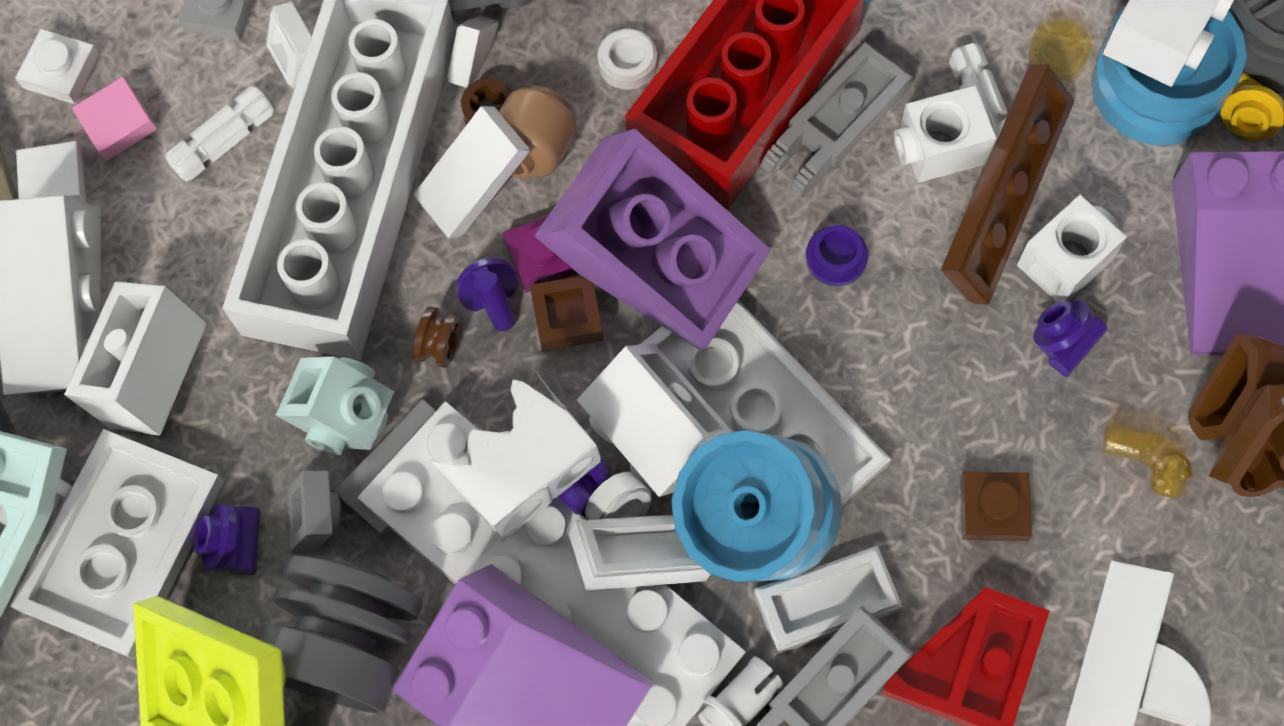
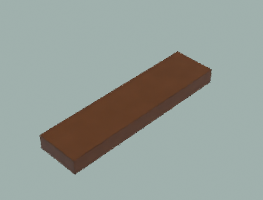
M1049 64L1029 65L941 268L944 275L968 301L975 304L988 305L991 301L1075 102Z

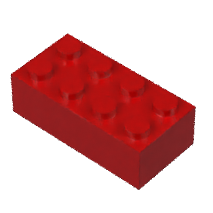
M713 0L625 114L626 131L636 129L728 210L758 170L768 150L788 129L789 121L807 103L858 33L864 0Z

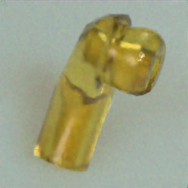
M1108 422L1104 433L1102 453L1145 462L1154 471L1150 479V485L1153 491L1161 496L1178 498L1185 493L1186 480L1193 477L1191 461L1163 433Z

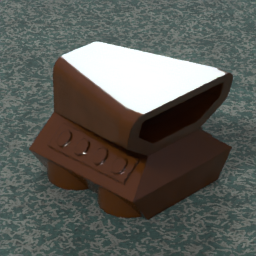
M1246 333L1236 334L1188 412L1190 427L1200 440L1223 442L1209 477L1226 484H1231L1233 491L1241 496L1257 497L1268 494L1277 488H1284V345L1255 334Z

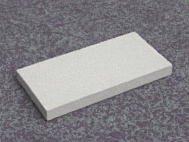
M739 300L706 349L699 350L663 326L641 343H655L732 432L750 430L802 442L825 459L839 484L842 506L890 465L891 459Z

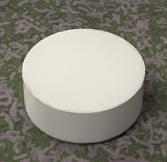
M621 29L606 36L598 49V66L601 76L610 85L626 90L639 88L649 82L657 68V51L651 38L635 29Z
M632 472L616 474L603 482L593 492L587 502L585 516L588 520L643 517L650 507L651 491Z

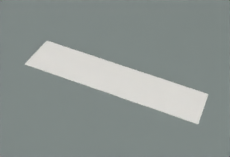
M1111 560L1066 726L1135 725L1174 573Z

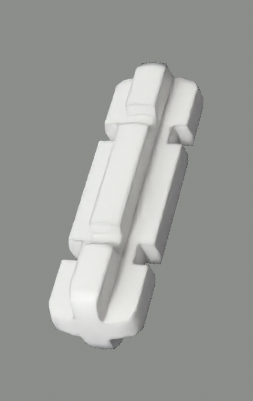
M977 43L959 46L952 51V57L949 61L955 79L957 81L961 80L963 83L959 86V89L976 85L998 139L1006 120L1004 115L1008 111L992 71L984 68L988 65L984 51Z
M255 86L247 88L234 99L237 103L236 106L231 108L229 105H226L189 134L193 139L186 144L182 140L169 150L165 158L172 170L184 181L192 180L206 169L202 163L207 159H210L213 163L250 133L247 127L252 123L258 127L271 117L274 109L262 91Z

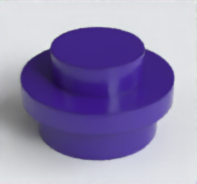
M843 225L825 227L816 232L809 240L805 255L806 265L814 278L821 283L830 286H845L853 283L863 274L868 261V249L863 238L853 229Z

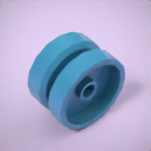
M1124 7L1116 15L1091 75L1093 100L1105 121L1125 137L1149 145H1178L1201 135L1216 119L1224 106L1225 100L1231 95L1241 78L1247 59L1244 33L1229 11L1223 21L1210 16L1203 30L1215 36L1196 70L1183 65L1174 84L1170 87L1103 54L1116 23L1125 9Z
M750 430L719 434L697 448L680 470L672 498L675 531L688 556L709 574L735 582L796 578L818 565L836 541L843 514L839 484L825 459L802 442Z

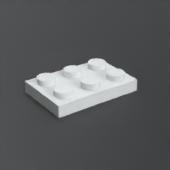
M103 429L10 607L136 660L133 603L154 596H159L163 599L167 598L194 544L196 526L202 516L209 514L224 481L215 473Z

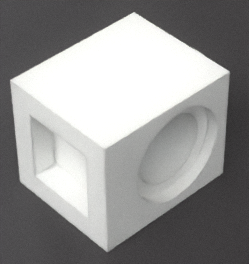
M976 85L905 104L900 128L894 131V143L899 160L903 165H912L918 183L986 165L997 139ZM943 132L949 135L953 141L940 142L933 139L928 133Z
M1079 195L1028 241L1017 266L1056 302H1069L1114 260L1127 236L1119 230L1118 223L1108 211L1099 206H1092ZM1062 242H1077L1085 248L1088 255H1075L1069 252Z

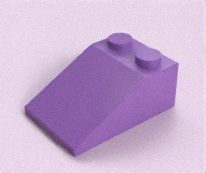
M636 129L602 139L534 235V237L581 276L699 350L707 348L771 251L766 244Z
M1284 151L1191 152L1172 182L1190 355H1223L1233 338L1239 333L1255 334L1284 345Z
M490 564L458 580L392 691L438 726H627L651 690L654 682L501 570Z

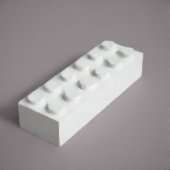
M448 0L323 1L222 308L241 336L361 360L453 51L456 31Z

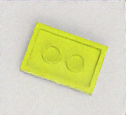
M159 596L133 603L141 726H284L283 686L286 674L282 662L281 649Z

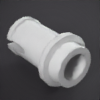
M753 657L748 662V665L716 698L708 696L703 701L705 709L698 717L704 726H746L777 693H780L785 688L784 683L778 675H775L772 679L769 678L768 675L773 669L761 659Z

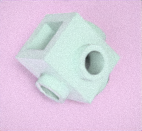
M334 356L300 358L276 416L307 432L305 442L323 452L341 455L343 449L370 450L374 440L380 436L386 426L388 418L387 408L395 391L374 380L375 371L357 360L346 357L338 359Z

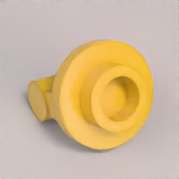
M1242 72L1238 84L1231 95L1224 101V106L1221 109V118L1225 127L1231 133L1250 141L1265 140L1277 134L1283 126L1284 101L1273 90L1264 87L1245 72Z

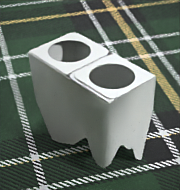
M540 376L539 378L555 403L524 382L513 379L511 393L517 408L513 411L512 431L498 433L473 430L469 432L467 446L469 466L429 459L502 541H505L553 502L554 498L562 494L601 462L597 445L552 393Z

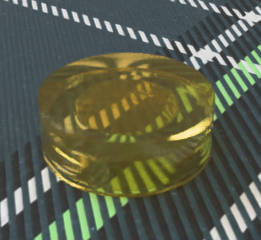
M1061 19L1048 21L1042 24L1032 37L1028 49L1030 63L1049 64L1060 81L1074 78L1083 71L1088 62L1092 49L1091 40L1086 31L1074 22Z

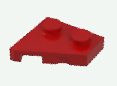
M985 587L906 664L893 674L883 686L881 695L962 726H1014L1050 610Z

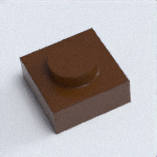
M583 276L530 285L542 352L604 340L594 284Z
M963 471L960 476L962 540L1028 541L1032 537L1029 472Z

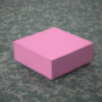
M123 76L72 107L96 150L106 161L157 130V127L131 85Z

